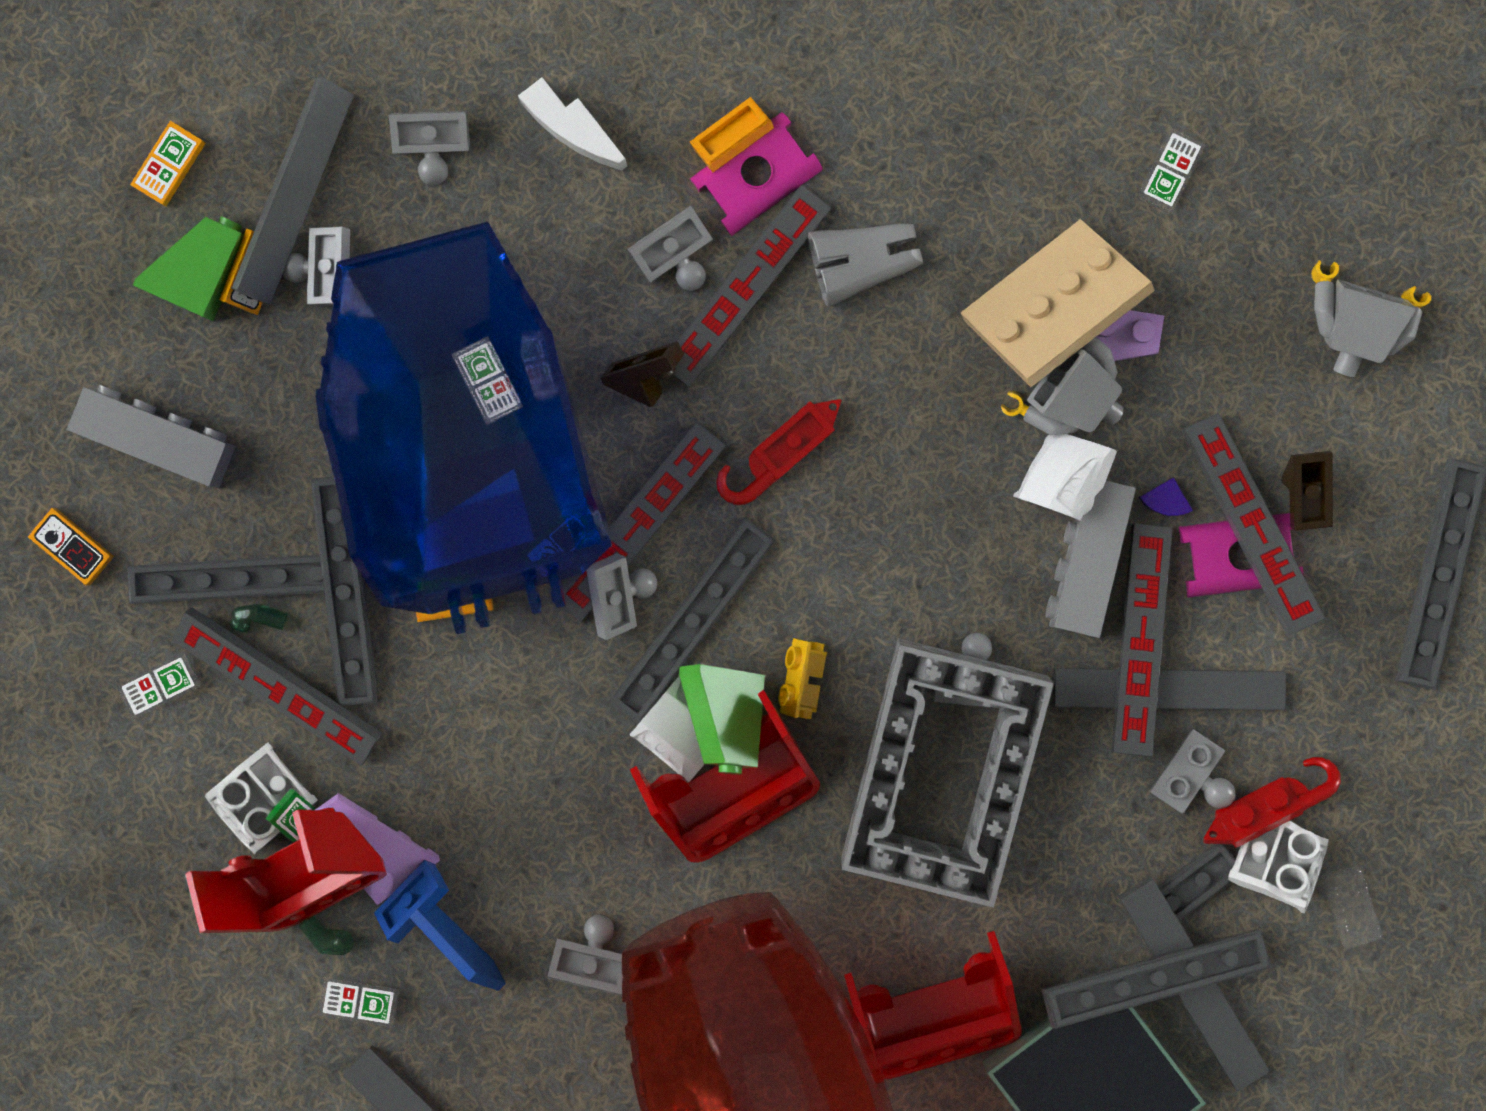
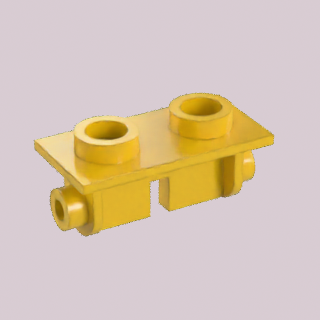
M793 638L792 646L788 648L785 656L787 668L785 684L781 686L778 695L779 705L781 706L780 713L794 718L812 719V713L817 712L821 686L809 684L808 682L809 676L823 677L827 652L824 651L825 644Z

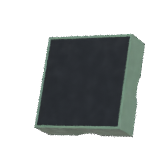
M1133 1007L1057 1029L1051 1027L1047 1017L1040 1023L1023 1030L1021 1036L1015 1042L1001 1047L982 1061L987 1074L1015 1111H1197L1206 1104Z

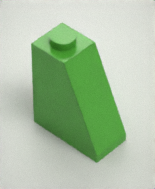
M222 216L218 222L205 217L135 279L133 286L213 321L222 301L219 299L244 234L240 233L242 226Z
M704 664L680 666L679 676L704 764L719 766V773L741 775L742 768L758 767L763 703L757 693L764 690L765 675Z

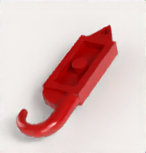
M837 399L813 404L811 401L808 402L756 447L749 456V466L756 479L742 491L734 492L728 488L726 476L731 468L729 465H725L719 471L716 479L717 490L720 496L726 502L734 505H746L758 498L835 431L833 425L842 400ZM829 405H836V410H830Z
M1311 757L1304 760L1303 765L1305 767L1319 766L1323 768L1328 775L1326 782L1308 790L1303 783L1294 778L1281 777L1234 801L1230 806L1216 810L1215 820L1203 837V842L1205 844H1233L1235 848H1238L1302 815L1305 810L1330 798L1338 791L1341 784V774L1337 766L1330 760L1322 757Z

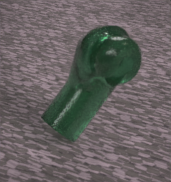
M262 604L237 606L231 613L233 618L229 624L232 629L245 633L250 630L251 622L282 630L288 613Z
M315 916L304 920L298 926L321 954L345 955L353 948L354 939L348 931L325 929Z

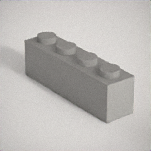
M100 384L97 391L83 387L66 430L206 486L220 487L236 447L225 442L227 434L206 426L203 433L190 428L192 421L173 413L169 414L168 419L154 414L156 406L138 399H134L131 405L119 400L121 392Z
M1106 481L1104 487L1094 497V504L1091 510L1083 515L1081 520L1075 519L1074 522L1069 521L1067 523L1063 543L1069 544L1066 558H1060L1057 563L1054 580L1060 581L1057 595H1051L1048 600L1045 614L1046 618L1051 619L1050 627L1100 638L1136 491L1135 487Z

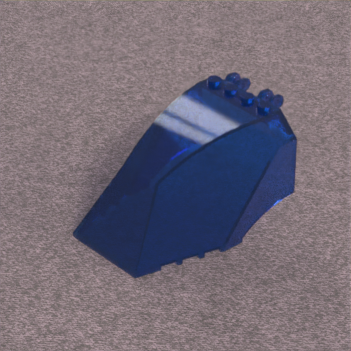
M489 222L338 261L331 295L333 302L331 322H327L326 326L328 333L325 356L321 357L320 363L323 367L320 389H316L315 397L319 427L323 433L340 501L349 556L380 605L425 614H435L450 610L456 634L466 632L467 624L461 606L474 603L477 623L481 628L490 626V620L485 600L525 589L532 613H541L543 605L537 586L550 583L553 603L557 608L566 606L560 580L583 574L612 546L611 537L554 336L542 318L534 300H532L523 285L518 272L515 271ZM488 343L502 372L473 385L459 356ZM501 376H505L518 404L493 417H489L476 388ZM507 393V397L510 403H513L510 394ZM502 396L505 405H508L505 396ZM497 398L500 407L503 408L504 406L500 398ZM493 400L492 403L495 409L498 410L499 408L495 400ZM488 403L487 405H488L490 411H491V412H494V410H493L491 404Z

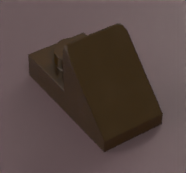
M678 341L612 362L600 379L604 386L646 406L653 407L663 393L658 380L664 379L676 371L675 367L684 353Z
M1331 451L1291 455L1281 477V482L1289 489L1290 527L1294 531L1333 527V453Z

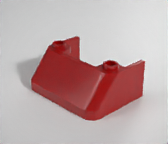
M764 690L757 693L768 712L767 715H763L761 718L758 767L742 768L741 775L719 773V766H715L690 782H687L680 774L668 773L658 777L651 784L637 766L630 769L651 816L690 862L699 863L712 858L811 799L820 788V781Z
M324 808L321 810L298 809L292 812L299 840L265 859H252L251 855H243L231 859L228 862L229 866L221 871H189L185 875L200 933L275 932L293 927L384 878L387 872L383 858L343 812H335L334 808Z
M994 931L987 933L991 953L981 952L971 956L963 967L964 977L892 998L888 989L875 984L864 986L857 991L852 973L844 974L858 1027L876 1078L892 1079L1009 1045L1021 1036L1022 1030L1013 983Z

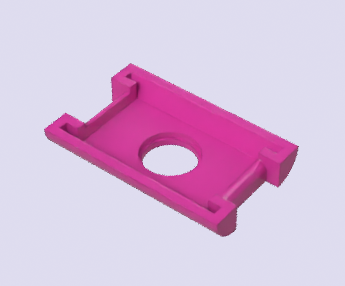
M783 112L771 119L774 126L771 131L712 173L706 166L690 178L698 192L707 188L727 215L721 220V223L730 236L737 233L823 170L815 154L813 153L806 157L787 131V128L791 126V121ZM762 157L770 164L771 176L763 185L752 186L742 178L741 167L748 158Z
M1290 513L1272 515L1293 555ZM1228 521L1179 527L1180 543L1190 542L1195 580L1186 581L1188 598L1262 589L1252 568L1239 570L1231 564L1229 550L1238 540ZM1299 567L1303 574V567Z

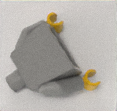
M1320 260L1313 267L1311 274L1313 281L1317 283L1315 285L1314 310L1319 333L1324 337L1325 342L1331 349L1340 351L1333 368L1334 371L1345 376L1355 377L1363 358L1382 363L1387 356L1394 355L1415 339L1422 316L1420 308L1429 304L1431 301L1430 293L1422 294L1418 302L1414 298L1416 286L1404 291L1400 298L1339 279L1334 284L1331 281L1339 272V265L1336 262H1333L1330 266V275L1321 272Z
M1095 337L1040 380L1027 399L1031 404L1030 406L1024 404L1022 394L1017 391H1009L1007 394L1019 401V407L1009 409L1001 404L1003 413L1008 416L1020 414L1024 416L1023 420L1049 435L1072 434L1079 429L1090 433L1096 429L1101 421L1108 425H1114L1122 417L1123 407L1115 402L1122 393V387L1115 381L1118 371L1111 350Z

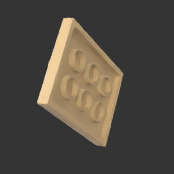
M1080 219L963 310L961 315L963 320L1032 387L1155 290L1152 282Z

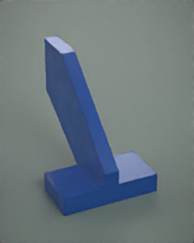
M424 860L374 912L387 940L399 943L417 925L468 981L499 991L506 982L494 960L436 905L449 889L436 865Z

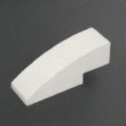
M542 77L518 95L522 105L534 119L556 139L574 151L600 164L621 171L627 167L625 157L578 98L565 107Z

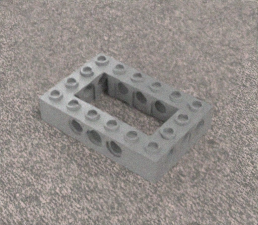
M898 638L841 857L842 870L994 908L1054 685L1050 677ZM925 688L941 691L945 697L952 698V695L977 700L981 702L982 706L989 708L991 704L1000 706L962 849L891 832L895 823L894 809L899 789L903 790L905 785L904 770L909 752L913 753L915 747L913 737L919 714L923 715L925 708L923 697Z

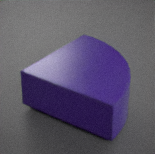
M1174 478L1168 479L1138 497L1145 507L1161 515L1178 516L1193 511Z

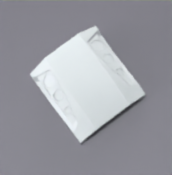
M1068 434L1048 435L1042 448L1031 463L1019 491L1015 492L1013 497L1081 520L1083 515L1091 510L1094 504V497L1104 487L1117 451Z
M678 676L630 733V736L638 740L690 782L703 767L704 762L680 676Z
M266 743L205 794L206 799L218 816L254 854L280 833L265 818L290 788L300 794L311 805L318 801L279 759L269 743Z
M1288 821L1242 845L1233 868L1230 870L1228 880L1244 888L1287 903L1305 914L1323 865L1329 840Z

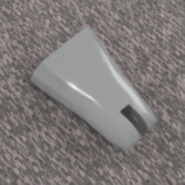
M899 223L867 228L808 232L809 249L825 305L829 307L868 288L903 275L923 265L920 249L900 251L893 255H890L889 247L899 246L917 239L914 224Z

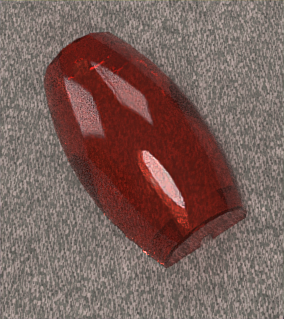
M771 892L741 894L689 910L653 927L632 941L622 952V1002H626L627 1011L625 1035L626 1040H630L633 1058L630 1067L641 1111H893L882 1073L866 1034L839 982L809 937Z

